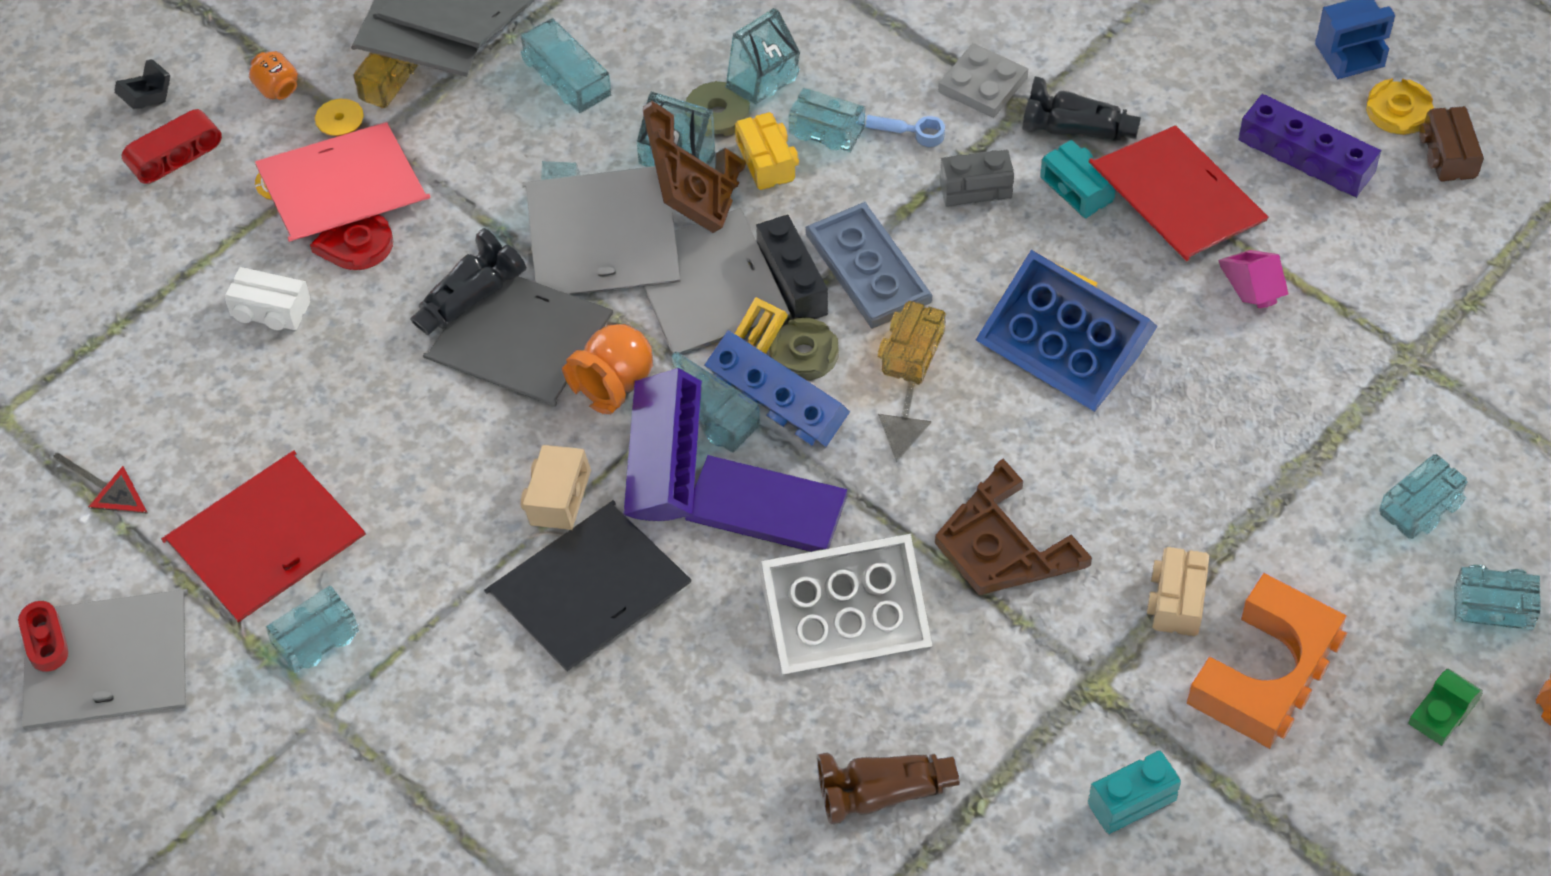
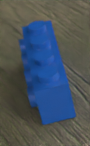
M729 330L704 364L705 367L714 373L710 378L712 381L727 391L732 385L741 391L738 397L755 409L761 404L769 410L766 416L780 426L785 427L787 422L797 428L795 435L811 446L817 441L827 447L850 413L841 402Z

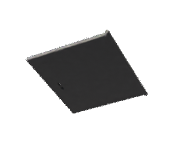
M614 500L484 589V592L486 594L491 593L567 672L691 583V578L614 506L616 505Z

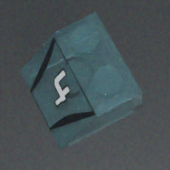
M773 8L733 33L726 88L755 105L768 97H772L787 84L793 83L799 74L800 51L779 10Z
M651 91L646 104L654 101L674 114V143L707 165H710L715 157L713 110ZM643 115L637 138L638 162L640 165L651 167L655 166Z

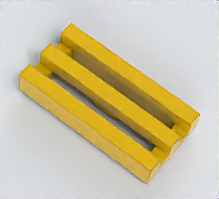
M755 297L734 334L744 340L761 308L764 309L762 317L747 341L755 347L774 314L775 316L756 347L766 354L788 314Z

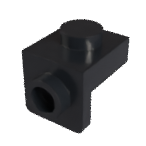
M153 59L146 60L143 76L116 81L114 93L133 109H142L146 106L166 102L170 84V74Z

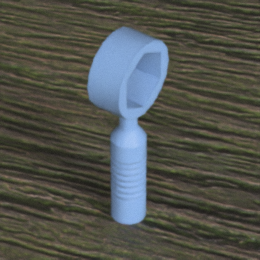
M867 115L866 128L901 134L906 131L915 132L917 142L926 147L938 146L945 137V124L941 119L934 116L922 117L914 126L908 125L904 120ZM925 128L938 130L935 135L922 133Z

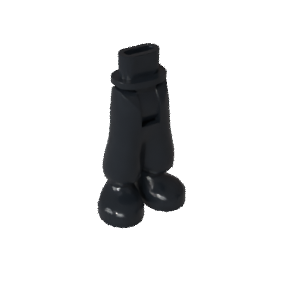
M1035 76L1030 98H1028L1022 130L1036 131L1043 129L1050 134H1083L1120 141L1121 136L1131 139L1137 138L1141 117L1128 115V109H1123L1121 114V108L1116 105L1090 99L1069 91L1061 90L1054 97L1050 96L1045 79Z
M482 228L475 238L479 251L478 255H465L428 293L425 299L418 304L420 310L410 318L411 322L426 335H430L438 327L444 329L448 326L446 322L451 323L475 303L497 292L502 288L505 280L518 277L526 270V264L518 252L509 245L502 247L494 234L486 228Z

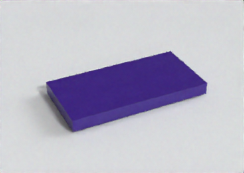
M707 455L694 488L692 515L686 516L685 520L809 552L829 549L847 499V489Z

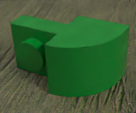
M1448 668L1434 682L1432 690L1411 715L1408 724L1442 746L1455 728L1463 723L1479 702L1483 690Z

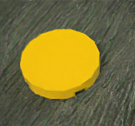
M1386 79L1376 84L1369 92L1366 111L1369 119L1378 128L1394 134H1412L1418 132L1420 124L1425 122L1427 111L1434 109L1432 104L1433 98L1426 88L1412 80L1402 79L1401 82H1393V79Z

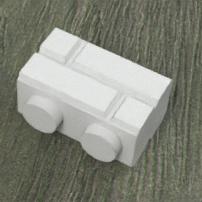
M243 267L238 269L234 277V283H231L225 294L230 316H233L242 323H249L251 321L264 323L274 330H282L283 328L297 330L302 320V315L305 314L311 299L306 281Z

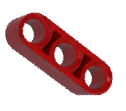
M194 109L129 143L123 149L121 158L141 183L150 184L215 149L221 142L222 133L204 111Z

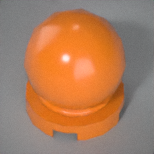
M626 324L607 325L590 337L584 350H576L566 359L567 364L562 367L566 382L575 394L582 391L586 397L593 401L589 405L590 408L599 413L611 415L625 402V393H630L634 390V382L648 377L653 367L652 348L647 338L637 329Z

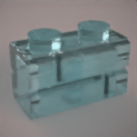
M803 87L797 97V101L794 102L789 111V133L802 141L812 140L824 144L831 150L841 149L851 153L857 139H859L864 130L865 107Z
M1433 454L1384 494L1379 509L1380 515L1392 525H1396L1397 529L1409 539L1415 538L1422 531L1429 534L1439 524L1443 513L1447 510L1450 513H1454L1464 503L1466 499L1464 491L1468 483L1467 478L1454 467L1450 468L1449 463L1438 454Z
M1480 564L1461 567L1454 586V621L1533 630L1541 611L1539 595L1540 576L1527 574L1522 569H1510L1506 572L1489 570L1486 566Z
M331 585L265 627L273 647L284 658L294 673L302 668L309 669L314 667L321 661L325 653L335 647L341 648L348 645L353 640L355 634L359 632L353 612L341 600Z

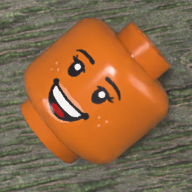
M277 51L262 52L253 58L249 70V79L265 98L282 100L295 91L298 78L297 70L282 53Z

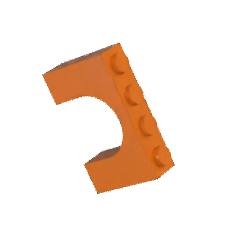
M1263 573L1246 599L1241 620L1284 643L1294 657L1296 668L1286 676L1278 679L1259 680L1248 677L1209 656L1191 684L1187 704L1270 749L1277 737L1284 739L1287 736L1295 718L1291 717L1294 709L1302 710L1312 693V689L1309 688L1312 680L1320 681L1330 664V661L1326 659L1330 651L1332 650L1337 653L1343 645L1347 632L1342 629L1347 615Z

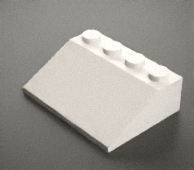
M911 534L761 561L758 564L782 675L932 647Z

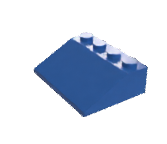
M1030 250L975 340L1095 412L1140 356L1158 326L1143 314L1035 251Z

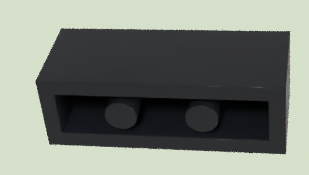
M789 215L756 224L757 244L792 319H817L828 315V288Z

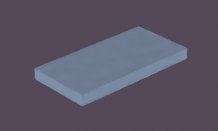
M866 202L805 227L806 236L871 329L932 303V293Z

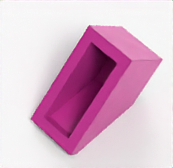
M1247 250L1218 260L1222 271L1242 302L1256 304L1257 308H1265L1277 304V298L1289 294L1279 254Z

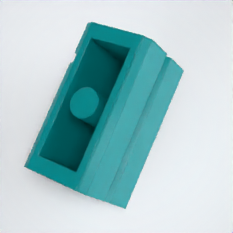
M1069 140L1059 146L1058 150L1054 149L1044 155L1041 161L1040 178L1086 219L1096 213L1099 208L1102 209L1112 203L1115 199L1116 190L1088 162L1091 158L1094 160L1092 153L1087 148H1080L1074 141Z
M1158 750L1146 756L1144 761L1138 760L1091 783L1087 803L1105 832L1109 835L1177 801L1181 780L1163 752Z

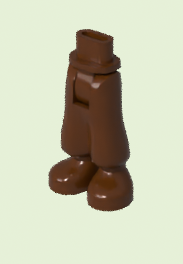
M817 754L820 789L822 797H824L827 819L831 825L841 823L849 813L867 815L897 803L924 798L930 795L943 794V788L959 786L960 784L953 756L937 759L936 754H930L929 759L927 755L858 757L851 760L847 768L842 769L838 767L836 760L831 754Z

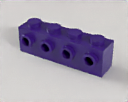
M1263 93L1243 116L1238 138L1239 141L1247 144L1249 147L1276 158L1278 161L1286 163L1356 198L1376 173L1382 151Z

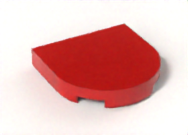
M378 214L323 231L310 244L312 253L341 268L364 270L378 265L390 254L393 247V235L388 221Z

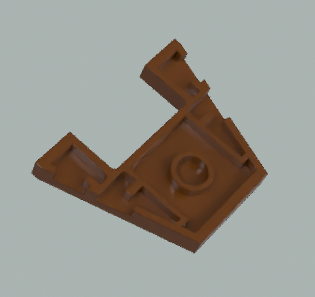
M654 101L649 102L643 106L642 111L664 204L708 231L715 233L724 226L733 202L730 198L733 189L737 188L740 183L737 181L739 173L745 169L746 161L727 148H723L715 153V169L674 143V114Z
M1004 458L998 461L990 476L984 483L980 482L977 486V491L966 504H961L935 535L937 547L978 595L1086 569L1091 566L1092 562L1090 554L1072 534L1043 552H1039L997 504L1023 489V480Z

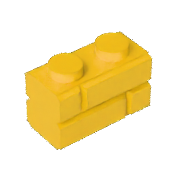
M771 112L756 115L754 119L749 117L738 120L735 124L736 143L743 159L746 161L757 189L763 190L774 187L777 183L781 185L793 181L795 178V166L799 165V157L794 146L788 147L787 145L788 135L784 124H777Z

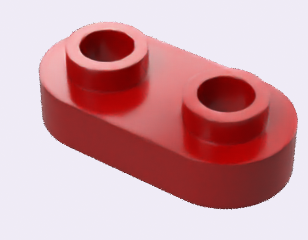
M35 601L26 605L18 617L26 655L35 669L43 672L56 670L65 663L69 653L60 617L54 606L49 602ZM46 622L44 626H38L40 623ZM54 652L52 655L45 657L48 653Z

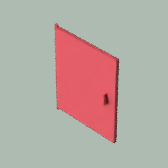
M387 122L255 161V165L290 235L287 237L289 242L431 198L429 193L425 194Z

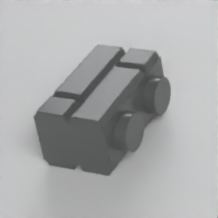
M1008 149L967 155L959 154L941 158L940 186L945 206L1012 198L1014 169Z

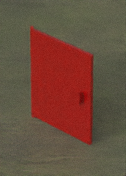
M1176 125L1096 160L1091 158L1088 161L1186 262L1190 260L1191 256L1257 226L1269 218Z
M295 450L161 538L163 543L167 541L238 623L366 535L362 527L295 457L297 454Z

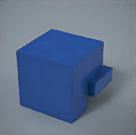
M1347 0L1323 7L1315 45L1337 79L1385 67L1390 48L1384 39L1390 38L1395 13L1390 6L1379 8L1375 0Z

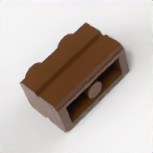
M1465 106L1450 107L1448 110L1446 108H1436L1427 111L1425 122L1420 124L1419 136L1421 143H1427L1428 165L1430 169L1435 168L1438 180L1440 182L1454 181L1457 178L1466 180L1475 179L1479 176L1484 157L1468 109Z

